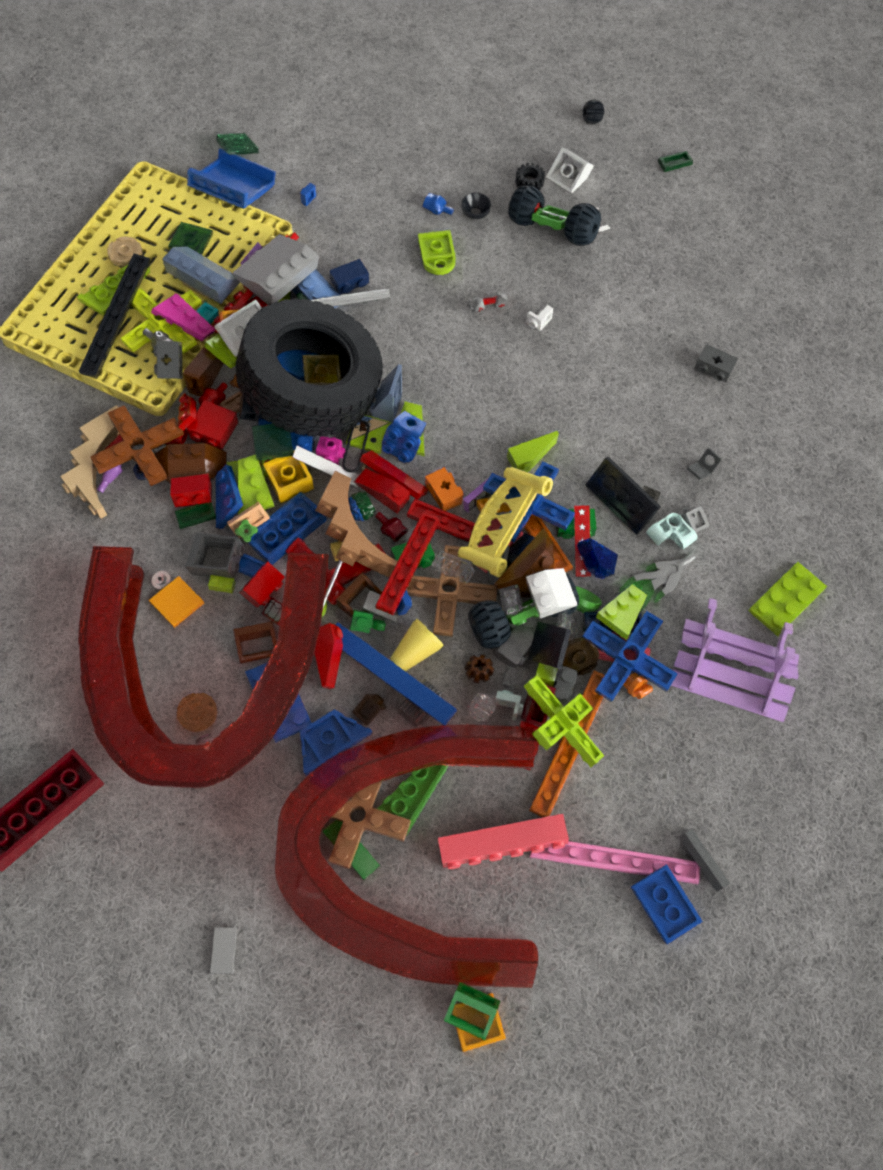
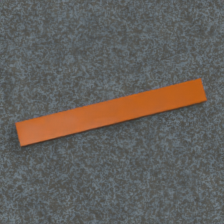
M595 670L582 695L593 710L578 723L586 734L603 699L595 690L605 675ZM563 736L529 809L530 812L540 817L550 816L578 755L576 749L568 743L565 736Z

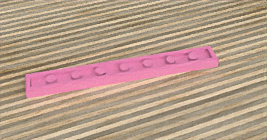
M568 841V844H565V847L560 849L548 847L539 853L530 852V858L648 876L667 864L677 881L699 884L700 867L696 861Z

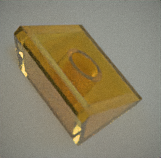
M303 355L304 379L306 383L329 385L341 380L338 355Z

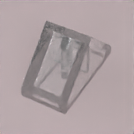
M518 584L499 589L502 609L505 615L524 610L525 601Z

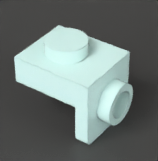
M508 690L497 691L495 704L514 708L512 720H516L517 714H522L524 703H520L521 696L515 695Z

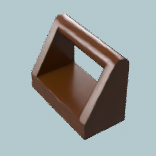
M361 573L336 599L337 607L352 618L353 609L349 605L365 587L380 595L382 591L365 574Z
M272 621L233 629L240 664L279 656ZM271 636L274 649L243 655L241 642Z

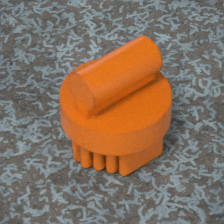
M636 672L628 676L623 685L632 697H637L638 699H642L653 691V687L647 684L648 680L643 676H639Z

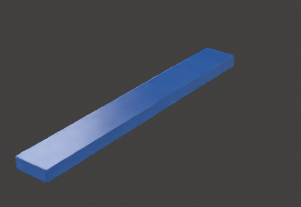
M336 623V626H339L343 633L342 651L441 725L445 726L457 712V709L340 623Z

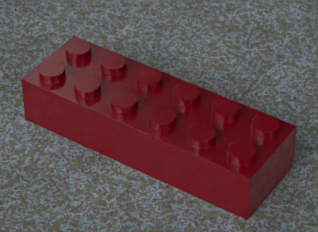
M71 749L0 809L1 872L104 785V782L74 749Z

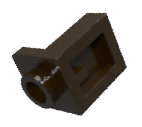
M366 694L352 713L365 725H369L381 710H385L387 706L383 703L384 699L378 694Z

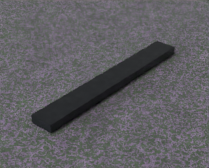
M133 253L79 369L80 374L95 379L98 378L150 265V258Z

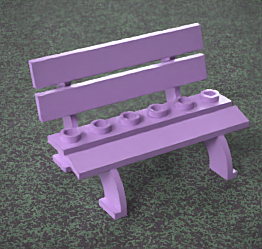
M709 598V612L705 625L686 619L681 643L691 648H700L699 656L679 650L674 663L675 667L693 672V674L672 669L678 675L671 686L784 722L789 706L772 701V699L790 704L795 692V687L779 682L780 676L787 679H798L797 666L799 655L795 654V649L786 647V650H784L787 634L792 635L793 624L784 623L777 647L717 629L716 624L712 623L717 600ZM705 653H715L722 655L728 660L740 661L746 666H756L765 672H774L773 680L705 659ZM698 674H699V675H702V676H706V677L712 678V679H715V680H718V681H721V682H724V683H727V684H730V685H733V686H736V687H739V688H743V689H746V690H749V691H752V692H755V693H758V694H761V695H764V696H767V697H766V698H763V697L756 696V695H753V694H750V693H747V692H744V691H741V690H738V689H735V688H732V687H729V686H726V685H723V684H719V683H716V682H713V681H710V680H707V679L698 677Z

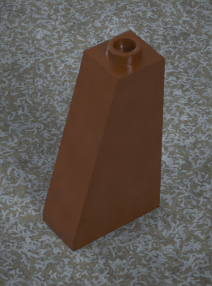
M205 347L201 349L183 372L188 392L199 397L204 394L207 388H211L224 365L220 359Z

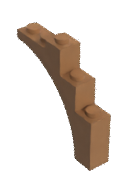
M334 471L315 511L332 519L325 534L342 542L335 558L351 566L356 561L382 575L390 577L398 561L380 551L359 529L352 516L348 501V490L352 478Z

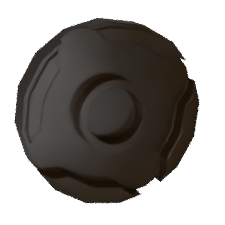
M586 638L569 640L562 666L576 670L577 675L590 673L597 666L599 658L596 645Z

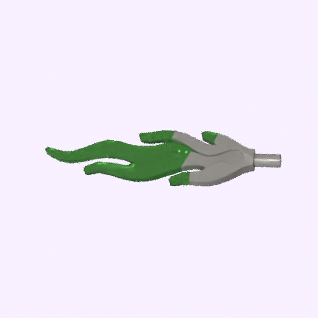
M690 553L682 560L677 559L653 563L647 566L646 571L655 572L641 573L631 577L620 587L619 592H623L634 584L638 589L647 594L641 609L642 611L647 606L653 593L660 586L665 585L657 594L654 600L655 603H658L661 598L671 593L676 588L686 565L695 560L696 557L693 553Z

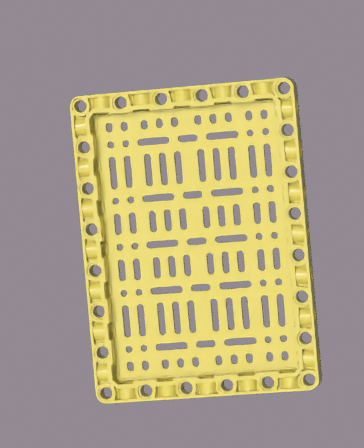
M139 162L0 327V338L6 347L154 416L165 415L186 387L184 376L183 379L157 378L154 372L157 357L152 353L154 349L151 346V341L135 352H132L121 340L122 336L147 319L135 308H129L122 325L128 318H131V320L121 333L116 336L99 376L95 379L80 374L79 369L104 316L98 313L90 323H87L96 312L88 307L80 318H76L86 306L78 301L77 297L66 311L62 312V310L74 295L81 293L84 295L90 291L89 288L92 286H98L105 282L104 279L111 274H114L113 276L118 274V270L121 268L111 262L107 249L109 244L115 242L117 238L128 236L135 239L140 237L156 244V246H152L136 239L141 244L142 253L146 252L145 257L150 258V260L153 257H157L149 266L150 273L147 275L156 281L152 282L144 278L138 290L141 288L146 293L152 291L149 296L155 302L160 296H163L158 305L177 293L163 287V285H168L184 293L191 290L201 299L202 304L206 302L218 309L220 313L224 311L223 308L229 302L232 303L234 300L233 296L238 291H242L244 288L243 284L240 282L221 304L213 299L209 300L183 285L181 280L174 279V276L171 274H163L166 269L162 259L168 253L164 250H171L173 247H184L192 235L198 232L187 247L195 251L204 238L209 236L197 252L205 257L215 242L220 241L206 258L233 273L241 266L240 262L257 242L264 247L279 234L283 236L285 234L290 235L292 234V225L284 219L249 205L245 209L187 186V179L148 162ZM136 205V207L131 211L127 218L124 221H121L123 217L128 213V211L132 208V206ZM161 206H165L174 211H177L181 213V215L175 214L171 211L161 208ZM146 210V212L142 215L138 222L135 225H132L134 221L138 218V216L142 213V211ZM161 216L153 225V227L149 231H146L148 227L152 224V222L156 219V217ZM189 218H193V219H195V220H198V221H200L201 223H196V222H194V221H192V220H189ZM171 220V222L164 229V231L159 236H156L159 233V231L163 228V226L167 223V221ZM179 225H182L172 239L167 241ZM212 226V227L217 228V229H219V230H221V231H224V232H226V233H228V234H230V235L222 234V233H220V232H218V231H215V230H213V229H211V228H208V227ZM107 237H110L109 240L105 243V245L101 246ZM231 247H234V249L231 251V253L228 255L223 263H219L225 256V254L228 252V250ZM241 252H245L235 267L230 268ZM86 263H89L81 273H78ZM96 268H100L92 278H89ZM64 290H67L65 294L60 298V300L56 303V305L51 307V305L56 301L60 294ZM70 324L88 333L82 334L65 325ZM214 332L203 341L193 337L196 339L197 345L186 353H182L183 372L204 347L205 342L213 335H217L218 332ZM115 347H121L138 356L132 357L124 352L115 349ZM171 358L165 359V362H171Z

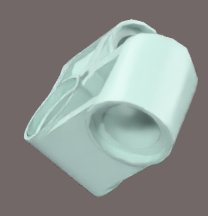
M677 513L669 514L646 531L647 535L656 545L670 538L681 549H684L697 540V534L694 529Z

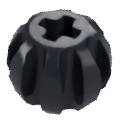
M595 99L589 100L583 107L584 121L590 124L601 122L604 117L603 103Z

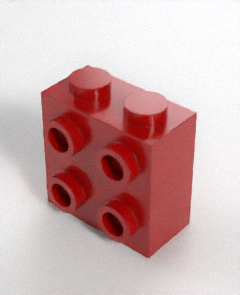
M204 400L196 412V419L187 427L189 437L195 442L206 443L223 450L239 423L237 413Z

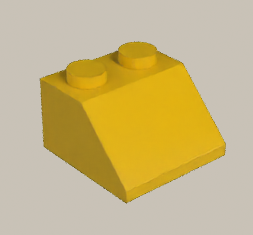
M295 450L263 463L280 504L292 499L300 492L304 494L314 489L312 476L305 463L293 458Z

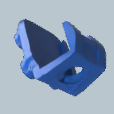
M406 411L402 412L387 427L382 440V450L387 454L398 457L403 463L411 462L421 444L419 437L422 436L427 423Z

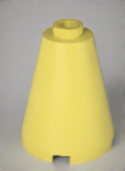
M416 619L412 622L390 660L406 672L439 651L443 644L421 621Z

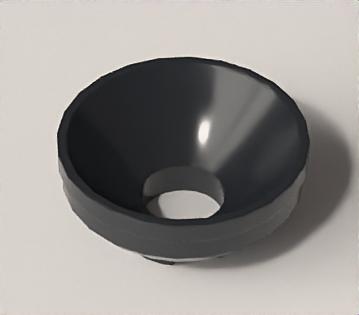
M470 193L462 200V211L469 218L481 219L490 212L491 201L482 193ZM477 208L481 212L479 214H473L471 210Z

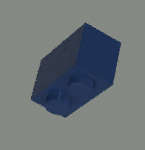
M361 259L329 270L330 281L339 294H347L351 290L364 287L369 283V272Z

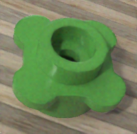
M243 520L239 528L235 529V534L241 536L245 542H250L251 537L258 532V528L249 524L248 520Z

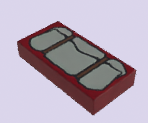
M271 597L261 614L283 627L293 610Z

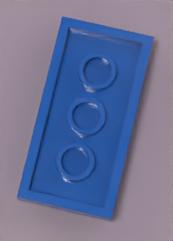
M282 656L245 672L275 743L299 733L302 729L312 724Z

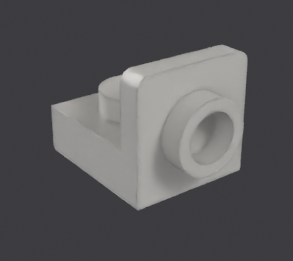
M687 506L683 508L684 512L679 514L681 517H684L686 523L696 533L710 526L702 506Z

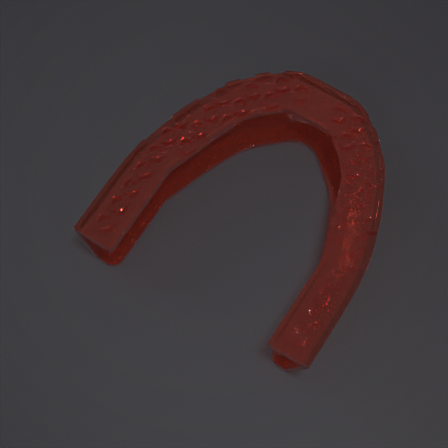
M93 546L79 620L78 644L82 690L98 740L110 758L129 777L141 784L159 787L205 788L226 780L253 760L271 741L299 694L310 668L320 633L329 555L288 553L278 640L260 680L257 681L242 711L243 714L220 732V735L211 742L208 741L203 745L173 744L155 723L144 694L133 641L144 571L140 566L132 565L134 550L132 547Z
M439 725L415 728L360 744L333 756L317 767L289 795L278 819L275 876L282 895L296 915L317 936L332 946L367 964L400 976L447 985H458L459 982H462L468 986L532 988L538 967V948L534 942L524 939L446 937L399 918L363 900L347 887L323 857L320 851V834L325 824L356 793L369 785L435 765L533 769V759L539 749V742L533 736L534 728L495 725Z

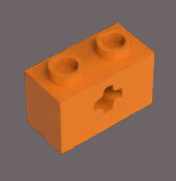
M445 467L425 476V485L440 509L448 511L462 504L463 490L460 486L457 487L452 473H448Z

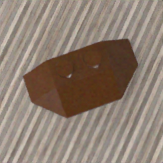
M206 443L168 444L154 454L168 478L165 481L171 484V478L208 474L211 480L227 464V452Z
M542 529L494 583L503 597H531L526 577L544 570L554 569L553 541L545 529Z

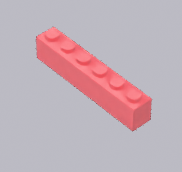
M563 814L438 838L443 867H448V869L459 868L460 864L465 863L477 865L481 863V860L486 859L498 861L502 859V856L507 855L519 857L523 855V852L528 851L539 853L548 847L560 849L565 847L569 840Z

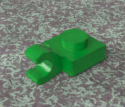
M353 610L350 630L370 633V628L379 631L385 630V621L373 619V613Z

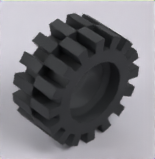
M526 163V166L522 164L516 171V186H534L541 190V187L544 185L545 171H543L542 167L539 168L538 164L534 166V163H531V165ZM526 176H532V177H534V178H536V179L529 180V179H526L525 177H526Z

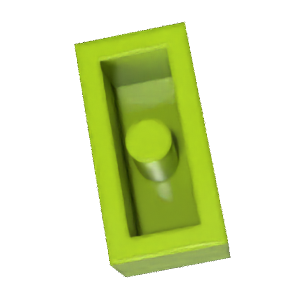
M211 575L208 587L209 590L233 594L236 582L233 578Z

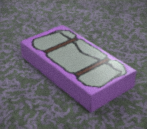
M487 480L463 499L464 510L468 513L477 506L478 499H483L490 495V493L483 490Z

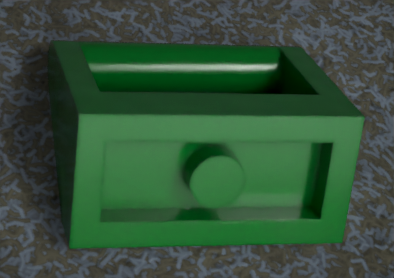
M459 982L444 1021L485 1040L497 1013L500 1000ZM456 1001L489 1015L485 1029L452 1015L451 1013Z

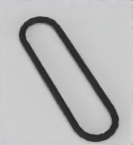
M360 420V422L365 423L367 425V431L364 438L358 465L353 470H349L345 467V460L347 457L348 449L350 446L355 426L351 428L348 443L342 461V467L347 472H356L360 467V458L364 453L366 441L370 430L369 423L365 420Z

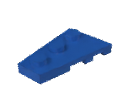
M227 464L215 476L216 528L219 529L224 528L227 522L243 506L232 466Z

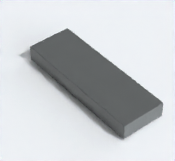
M693 829L679 836L717 892L730 884Z

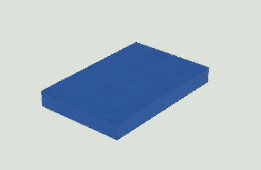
M667 864L630 886L666 945L703 922Z

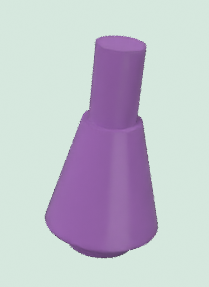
M122 465L104 472L102 481L96 490L103 493L108 484L123 472L121 469Z

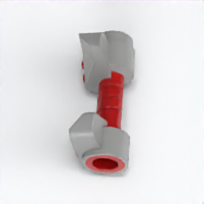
M497 293V296L483 299L480 297L468 299L470 310H475V312H480L485 309V305L496 304L497 308L504 307L507 304L506 293Z

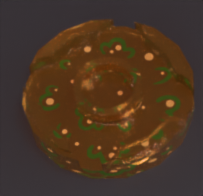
M191 693L184 697L177 707L179 723L183 728L192 732L204 731L211 727L218 713L216 703L206 693Z

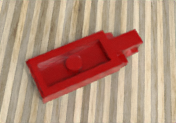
M186 393L180 397L181 405L178 408V427L183 431L196 419V401L191 396H187Z

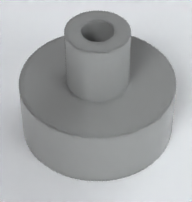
M159 568L151 572L149 580L155 588L163 589L170 583V575L164 569Z

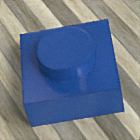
M309 183L300 192L301 203L305 206L316 197V188L312 183Z
M407 589L397 607L398 616L406 614L412 607V600L408 595Z

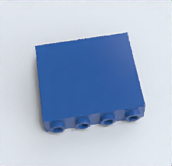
M220 148L218 159L201 171L193 168L187 170V186L245 209L275 185L276 171Z

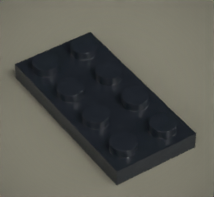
M606 457L585 484L636 535L644 529L661 508L610 457Z

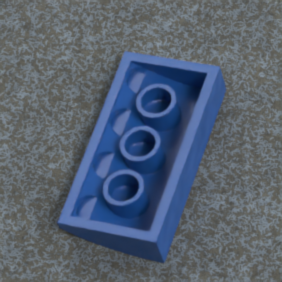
M300 492L273 513L270 519L257 527L258 532L247 543L263 560L273 565L287 554L285 550L297 538L304 540L326 522L327 518L325 515L315 511L317 505Z

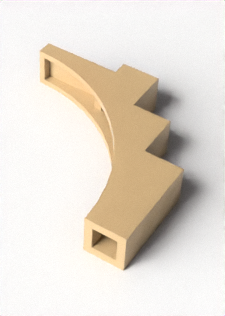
M117 405L80 427L82 433L80 437L84 443L70 451L73 457L71 462L75 468L60 476L64 482L61 485L66 493L69 494L71 492L74 497L79 495L83 502L87 501L90 504L87 507L93 515L97 514L100 519L107 514L97 495V469L90 456L105 450L119 435L108 416V412L119 408Z

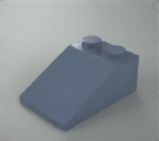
M398 364L382 380L380 388H378L375 394V403H371L370 413H372V417L390 421L391 424L393 423L402 398V365Z

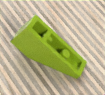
M558 431L508 448L507 459L511 466L529 472L557 443Z

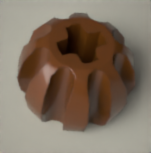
M480 654L479 657L473 655L465 663L464 669L467 671L465 674L468 679L474 678L473 683L479 684V680L485 683L490 679L489 676H492L494 673L493 662L490 658L485 659L483 654Z

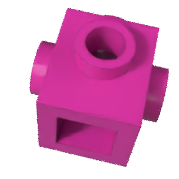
M320 437L316 448V455L339 465L340 459H343L345 454L342 440L335 437Z

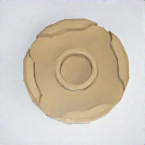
M128 236L117 238L115 242L109 244L107 249L111 262L121 267L129 264L133 253L141 256L143 254L141 244L135 238Z

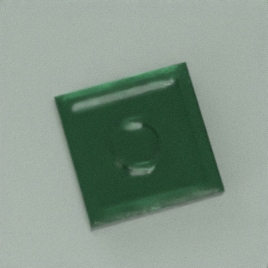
M246 133L216 135V141L228 155L254 154L259 152V147Z
M181 222L168 245V249L170 251L173 247H189L203 255L213 236V231Z
M272 424L252 426L257 461L294 455L290 432Z

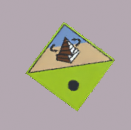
M365 415L361 420L369 423L370 430L364 450H372L375 453L381 454L382 440L391 422ZM359 422L355 425L350 446L362 449L367 431L365 423Z

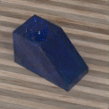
M591 538L577 543L587 571L600 579L614 575L618 554Z

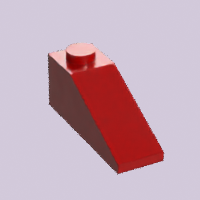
M366 468L354 481L355 484L397 514L409 502L411 492L396 481Z
M329 623L309 632L322 687L334 689L343 648V633L339 626Z

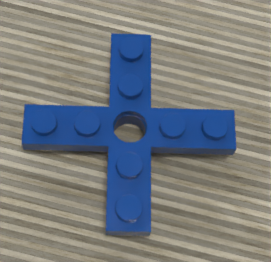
M542 461L534 475L539 477L546 476L554 481L559 473V469ZM492 473L484 484L483 490L493 495L506 479ZM516 487L510 488L506 499L521 496ZM537 494L510 541L515 542L532 514L566 531L574 518L575 512L544 498L543 495Z
M646 611L627 642L598 623L591 622L582 638L591 640L599 650L615 659L596 688V693L612 702L631 671L643 676L662 690L668 691L678 674L644 653L663 620ZM623 651H634L637 656L636 660L626 659Z

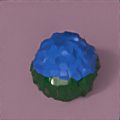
M360 491L348 498L349 507L355 521L368 520L375 513L374 505L371 503L366 492Z

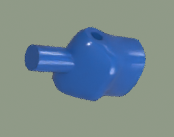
M429 193L423 202V207L436 215L442 212L452 215L454 209L446 206V200L440 195Z

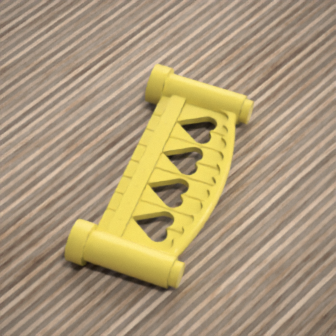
M507 467L504 471V478L506 480L483 507L474 525L469 544L459 549L458 557L463 561L488 570L491 575L501 577L507 568V561L501 558L535 496L537 494L547 496L550 493L553 485L551 478L546 476L539 477L513 467ZM516 487L521 496L506 499L510 488ZM502 503H507L512 511L511 513L496 515ZM493 519H498L503 527L502 529L487 531ZM489 535L493 545L478 547L482 537Z

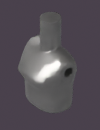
M145 328L142 332L143 335L151 340L153 349L156 346V341H173L169 338L168 334L161 331L153 333Z

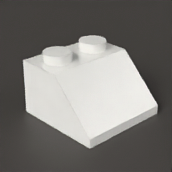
M562 147L546 177L572 193L587 179L594 165Z
M564 568L544 570L526 577V583L540 619L577 606Z

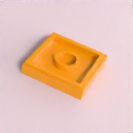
M180 576L149 599V602L174 628L204 604V601Z
M462 1002L455 1004L452 1015L482 1029H485L489 1019V1015ZM498 1010L485 1040L456 1027L462 1052L506 1039Z

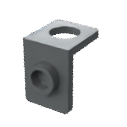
M708 448L699 461L688 466L687 469L699 480H702L713 473L722 461V458L712 449ZM708 455L714 457L715 462L713 465H709L706 462Z

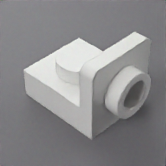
M547 305L537 315L529 311L526 323L532 329L536 328L541 331L552 319L553 308Z

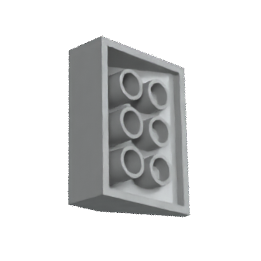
M279 234L236 269L232 276L267 305H270L271 303L278 302L317 268L319 255L306 244Z

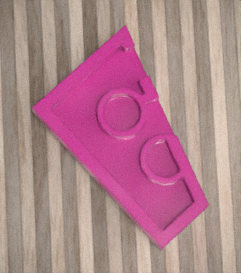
M177 293L154 307L151 311L155 316L159 314L166 318V322L170 324L175 323L182 327L184 332L200 341L205 340L215 331V328Z

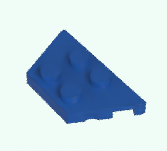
M335 709L300 731L305 776L370 736L372 730L358 724L357 721L350 717H345Z

